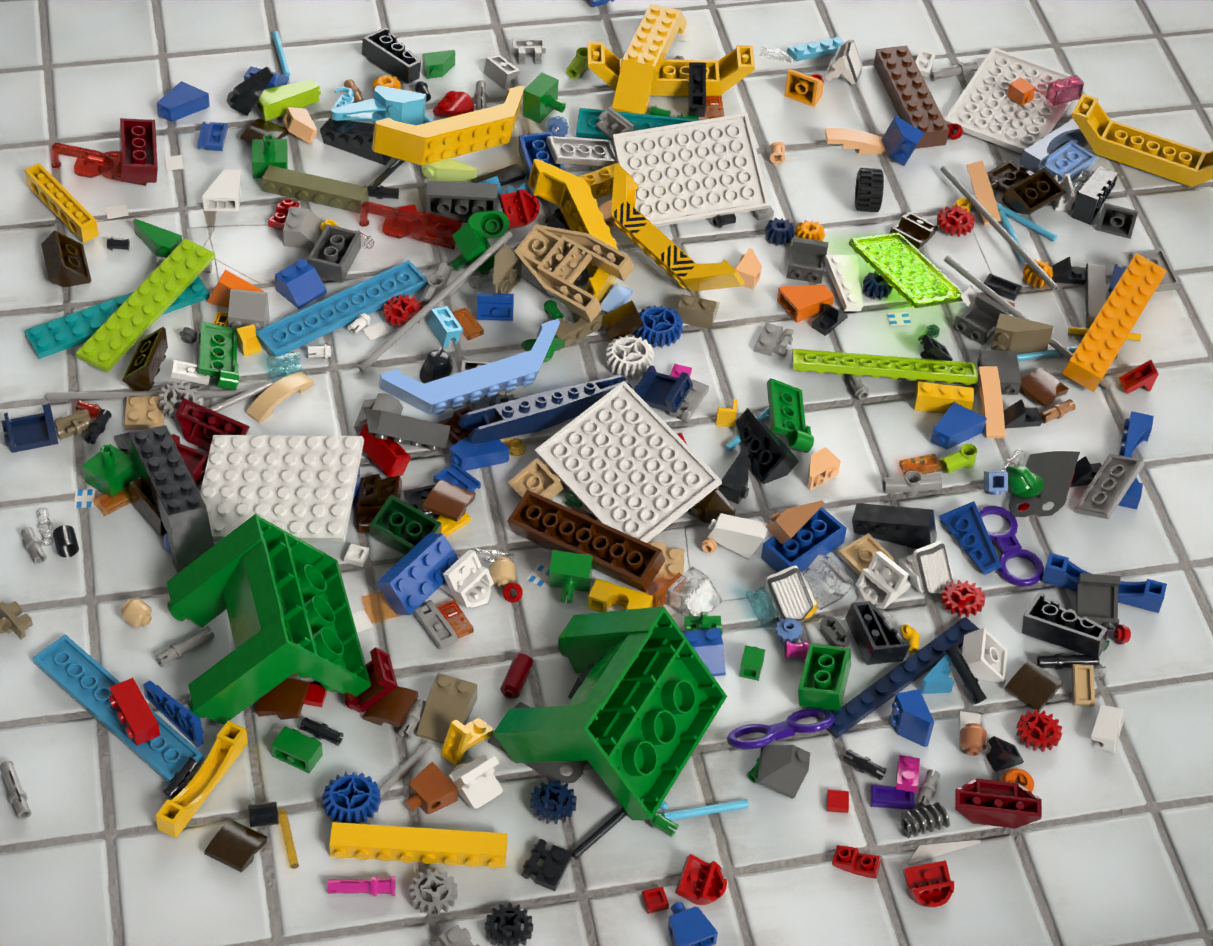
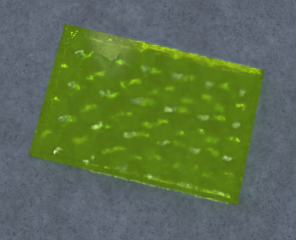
M900 232L851 238L849 245L854 249V252L859 254L867 264L873 267L876 273L881 275L890 286L898 291V294L904 297L912 307L921 308L963 301L961 298L963 292Z

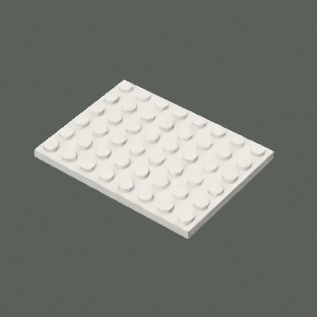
M993 47L945 118L947 126L957 123L962 126L963 132L1022 153L1025 148L1027 149L1034 142H1038L1042 137L1054 131L1081 88L1084 79ZM1020 77L1035 87L1033 100L1023 106L1018 105L1007 97L1009 84Z
M748 113L613 134L618 164L630 174L639 186L636 190V209L656 227L713 218L717 215L767 209L770 206Z
M625 381L535 449L536 454L559 476L561 481L599 522L646 543L722 484L721 479Z
M213 435L200 495L207 507L213 540H222L256 514L304 542H345L364 444L363 437Z

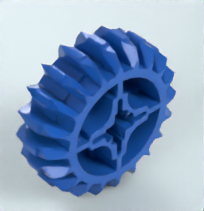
M654 305L652 308L647 306L646 309L641 310L639 314L645 326L635 330L637 338L641 337L642 341L647 340L648 344H652L654 347L660 345L662 348L664 345L670 346L671 343L675 344L680 339L683 332V321L680 314L676 313L675 310H670L669 307L664 308L662 305L660 307Z
M346 771L343 777L337 775L336 781L330 779L329 785L325 786V792L322 795V804L327 817L331 816V820L333 822L338 820V823L359 824L362 821L366 824L367 817L373 819L374 813L378 812L381 803V794L376 781L372 782L370 776L365 778L363 772L359 776L355 771L352 775H348Z

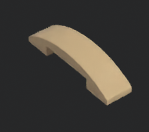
M302 372L290 374L278 380L261 393L249 406L246 414L256 422L261 423L273 414L274 407L297 391L300 394L314 385V381Z

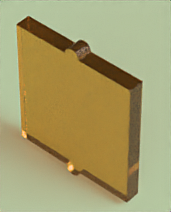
M382 592L362 597L366 607L365 612L368 613L372 624L403 616L393 611Z

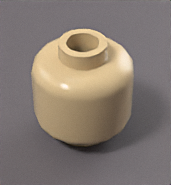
M496 558L491 563L489 568L494 585H498V588H504L508 583L515 582L516 568L514 562L510 561L509 558Z
M139 598L129 599L121 608L122 619L133 628L146 627L152 620L150 616L152 613L151 607Z

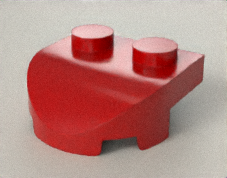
M449 91L433 109L434 116L453 117L473 112L474 105L471 97L466 92Z
M518 190L517 192L498 196L502 212L508 217L510 222L508 230L529 225L540 212L538 199L536 196L528 193L527 190Z
M690 854L686 857L675 893L696 905H708L725 893L727 879L723 878L720 871L722 868L715 861L709 864Z
M946 860L902 869L909 896L915 903L929 908L942 906L948 902L954 892V881L950 879Z

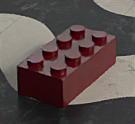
M120 118L121 182L157 183L158 162L155 120Z

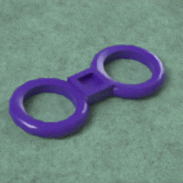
M985 506L979 509L981 518L991 514L999 515L1005 518L1010 526L1009 530L1002 534L988 532L991 541L997 545L1002 554L999 557L1002 568L998 569L999 574L1007 582L1021 587L1037 583L1043 577L1044 566L1036 554L1029 550L1021 549L1022 546L1015 536L1018 529L1016 518L1003 507ZM1015 557L1025 558L1034 565L1036 572L1029 577H1017L1008 571L1006 562Z
M802 709L793 712L783 722L772 725L748 724L735 728L729 732L727 742L730 746L737 749L761 748L774 740L794 736L795 732L814 733L825 730L833 724L835 717L832 712L826 709ZM808 717L823 718L822 721L813 724L795 723L800 719ZM749 733L766 734L764 737L755 740L737 739Z

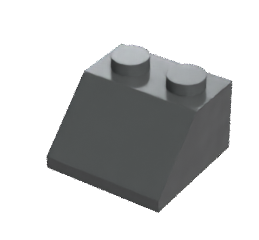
M1104 203L1097 230L1131 239L1138 211Z

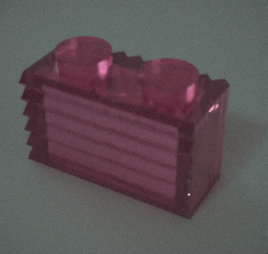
M1078 75L1057 79L1054 82L1048 83L1045 97L1054 107L1055 105L1058 106V104L1061 105L1069 101L1072 102V100L1075 101L1081 97L1084 82Z

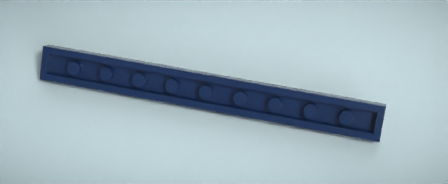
M964 617L842 706L840 711H835L833 713L835 720L826 730L837 739L894 697L896 693L905 689L936 666L945 655L948 656L945 651L946 649L957 644L958 648L963 646L964 635L979 630V628L968 618Z

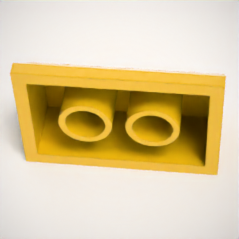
M916 381L914 410L945 414L954 402L972 410L974 402V388L921 381Z

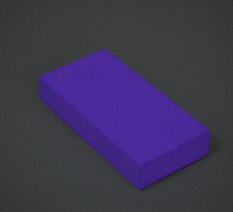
M871 785V807L914 809V792L897 790L893 786Z

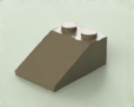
M506 245L497 250L493 257V293L509 294L522 278V261L515 254V249Z
M1000 313L991 350L1017 351V354L1045 351L1048 349L1054 326Z
M438 673L430 689L416 736L444 744L452 721L458 720L463 725H466L477 700V684Z

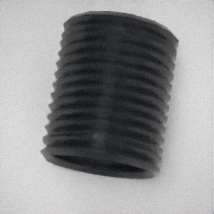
M69 525L57 527L52 533L57 554L64 558L74 556L79 551L74 528Z
M276 801L248 805L251 828L279 824Z

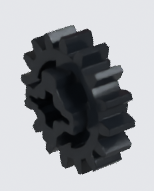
M511 903L508 904L507 908H504L502 904H500L499 910L493 908L492 915L487 914L485 922L486 938H490V944L493 945L497 942L498 946H519L521 943L525 946L527 939L532 938L533 931L532 916H527L528 910L520 911L519 904L512 908ZM495 923H497V930L494 928ZM522 923H523V926H524L523 931H521V924H522Z

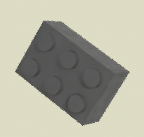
M329 224L325 226L307 259V262L315 268L320 278L343 282L361 249L360 232Z

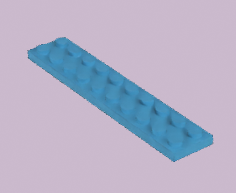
M407 260L256 331V337L276 359L354 322L359 314L365 313L368 315L383 308L384 304H387V300L392 301L393 296L399 298L401 294L402 297H405L425 288L428 284V279Z
M66 634L33 657V663L169 784L175 778L174 774L183 768L190 757L198 763L204 760L202 753L153 710L151 711L159 724L160 736L137 746L133 738L129 740L125 732V724L119 722L116 714L118 711L116 708L111 707L108 697L111 696L109 687L121 682Z

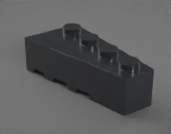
M387 27L363 37L362 55L407 84L419 79L421 61L411 51H407L405 45L399 43L397 37L394 34H390Z
M1102 166L1093 171L1088 181L1079 190L1077 198L1072 204L1071 210H1073L1071 218L1091 225L1113 190L1118 173Z
M1038 592L1023 615L1022 634L1098 659L1105 648L1108 629L1087 617L1081 618L1077 616L1076 611L1072 609L1066 610L1059 606V602L1055 600L1049 601L1045 598L1044 594Z

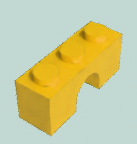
M596 578L588 595L587 609L607 612L614 605H621L626 610L650 608L653 604V596Z

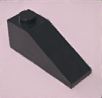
M689 62L688 115L705 117L706 63Z
M266 66L237 85L227 96L226 101L229 106L248 116L274 73Z
M744 446L721 480L722 484L718 488L727 500L739 504L742 498L745 499L749 493V488H747L748 447Z

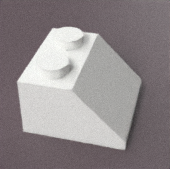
M985 628L964 635L962 656L975 678L998 683L1005 682L1008 650Z

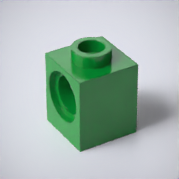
M745 645L739 677L759 681L765 649Z

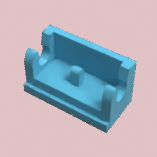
M448 306L431 309L427 324L441 345L448 347L452 338H454V343L457 344L463 328Z

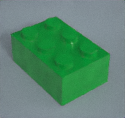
M810 643L798 688L799 706L841 710L851 668L850 648Z

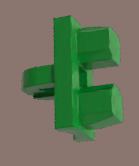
M702 611L700 616L684 617L685 632L720 628L721 635L723 634L721 616H707V611Z

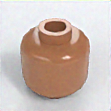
M966 724L960 730V748L966 751L967 755H979V752L984 751L987 747V731L980 724Z

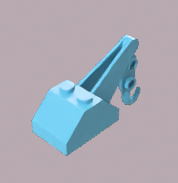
M377 85L374 89V98L354 103V91L352 89L340 87L334 91L335 93H346L338 98L334 108L331 109V119L379 121L391 118L393 121L414 126L424 124L426 94Z

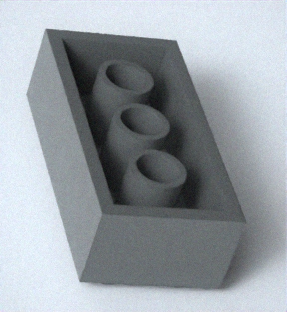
M428 181L426 193L427 221L468 223L470 216L474 213L497 211L498 184Z

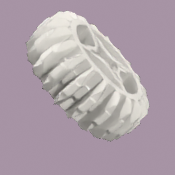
M626 334L625 338L619 336L618 340L613 339L612 343L608 344L605 350V361L608 369L612 370V373L624 375L625 379L627 376H631L633 379L634 376L641 377L650 365L653 366L654 350L651 344L647 343V340L642 341L641 337L635 338L634 335L628 337Z

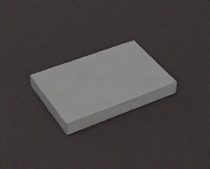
M1163 249L1130 252V260L1137 253L1167 270L1155 292L1180 289L1181 284Z

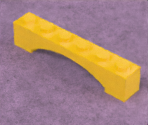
M229 720L217 734V739L210 753L192 780L172 800H167L155 815L159 831L175 839L179 836L247 746L246 728Z

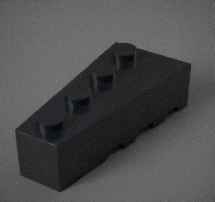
M329 118L320 128L324 144L385 166L392 158L373 152L374 124L350 120L336 121Z
M864 503L856 504L852 517L855 534L865 536L869 533L875 539L914 549L925 547L936 541L937 533L933 509Z

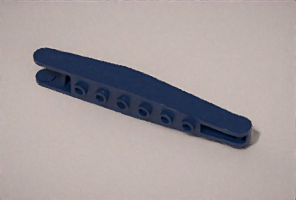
M616 375L544 391L468 412L459 419V425L464 430L475 428L470 434V440L474 444L533 433L579 416L623 381L631 388L632 386L623 375Z

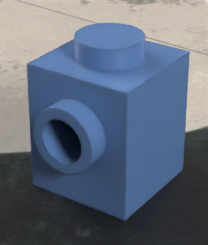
M984 471V490L988 491L990 495H1001V492L1008 491V472Z

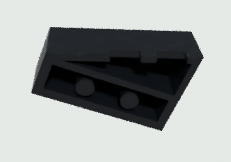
M870 601L852 603L845 619L866 664L873 665L903 661L910 648L909 643L901 640L897 635L898 631L895 628L891 629L885 622L886 618Z

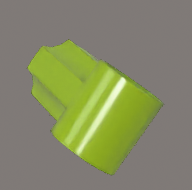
M586 47L577 49L576 56L566 68V73L573 79L579 78L584 69L589 68Z
M967 443L962 445L959 451L940 458L939 463L942 471L949 474L961 468H972L976 462L977 448L975 445Z

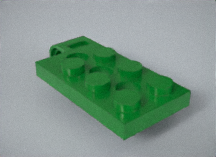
M201 321L198 373L216 377V387L236 390L239 381L237 329Z
M770 378L767 381L771 431L786 436L790 448L808 453L813 447L814 437L811 435V427L805 424L802 390Z

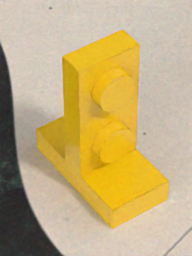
M480 718L466 725H463L458 720H454L450 724L440 755L454 766L461 764L465 751L489 738L494 729Z

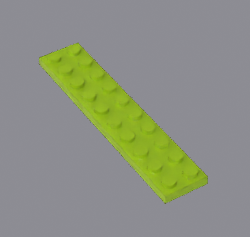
M185 238L76 352V358L108 373L215 259V252Z
M792 349L793 370L798 372L814 371L819 374L831 372L835 375L851 374L857 377L869 375L873 378L882 376L890 379L906 378L910 381L921 379L927 382L943 381L948 384L960 382L964 385L978 384L975 363Z

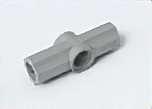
M441 262V264L436 266L433 274L428 277V284L420 299V304L423 307L444 289L452 273V268L448 264Z
M908 471L905 476L882 478V490L885 494L904 493L908 496H916L919 491L942 489V477L939 473L920 474L916 471Z

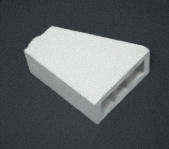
M223 170L203 195L204 211H239L242 190L241 170Z
M720 513L716 520L712 519L708 526L710 532L707 538L750 559L765 539L768 531L766 526L768 524Z

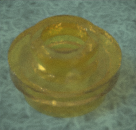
M519 438L510 440L507 445L509 454L513 456H521L526 451L525 443Z

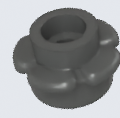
M184 327L179 332V335L182 336L181 340L185 343L190 344L197 339V332L191 328Z

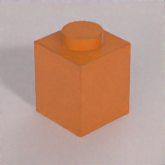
M1020 77L1009 84L1007 97L1018 105L1023 106L1033 100L1035 87Z

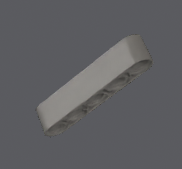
M1086 264V328L1091 327L1106 302V266L1104 264Z

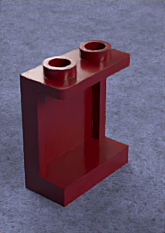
M172 434L171 436L197 487L203 481L210 448L207 453L187 447L180 444V436Z
M377 647L370 651L372 661L365 665L371 686L357 697L348 692L344 694L347 707L359 713L364 712L398 687L390 655Z

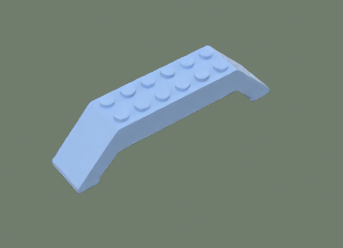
M555 319L541 324L537 333L538 338L530 351L425 384L400 373L398 368L380 374L379 388L428 415L433 413L434 415L444 413L445 409H458L464 403L470 402V404L479 402L480 398L486 396L487 398H492L502 391L508 393L521 385L523 387L530 386L537 377L560 321Z

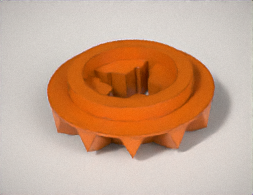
M1012 768L1002 774L1000 781L1015 783L1016 779H1018L1019 784L1032 793L1034 780L1028 772Z

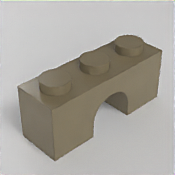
M599 312L592 322L580 317L576 313L574 314V323H566L559 318L560 324L554 338L563 339L565 341L563 348L568 347L572 343L602 328L603 315Z

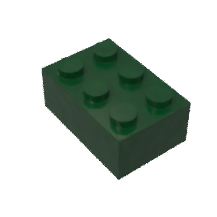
M390 495L370 523L371 536L404 555L412 550L429 533H441L442 529L441 522L393 495Z

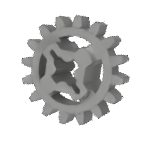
M173 381L172 386L167 383L165 389H161L158 401H160L158 406L163 408V414L167 412L169 413L168 418L176 415L183 398L200 405V401H198L200 396L195 394V388L189 389L190 384L183 386V381H181L177 385Z
M427 869V874L425 875L419 872V879L413 878V885H410V901H413V907L420 906V913L428 910L429 916H431L432 911H436L437 915H440V910L442 909L448 912V905L454 906L455 899L458 897L457 883H454L453 876L447 878V871L440 874L439 869H436L435 873Z

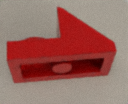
M1149 360L1120 376L1119 379L1125 392L1129 394L1143 385L1148 391H1151L1159 374L1153 361Z

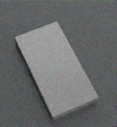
M547 136L546 142L555 164L610 166L618 163L610 140Z
M1109 454L1074 507L1075 512L1109 519L1144 466L1143 460Z

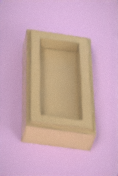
M1072 665L1073 706L1094 707L1093 665Z

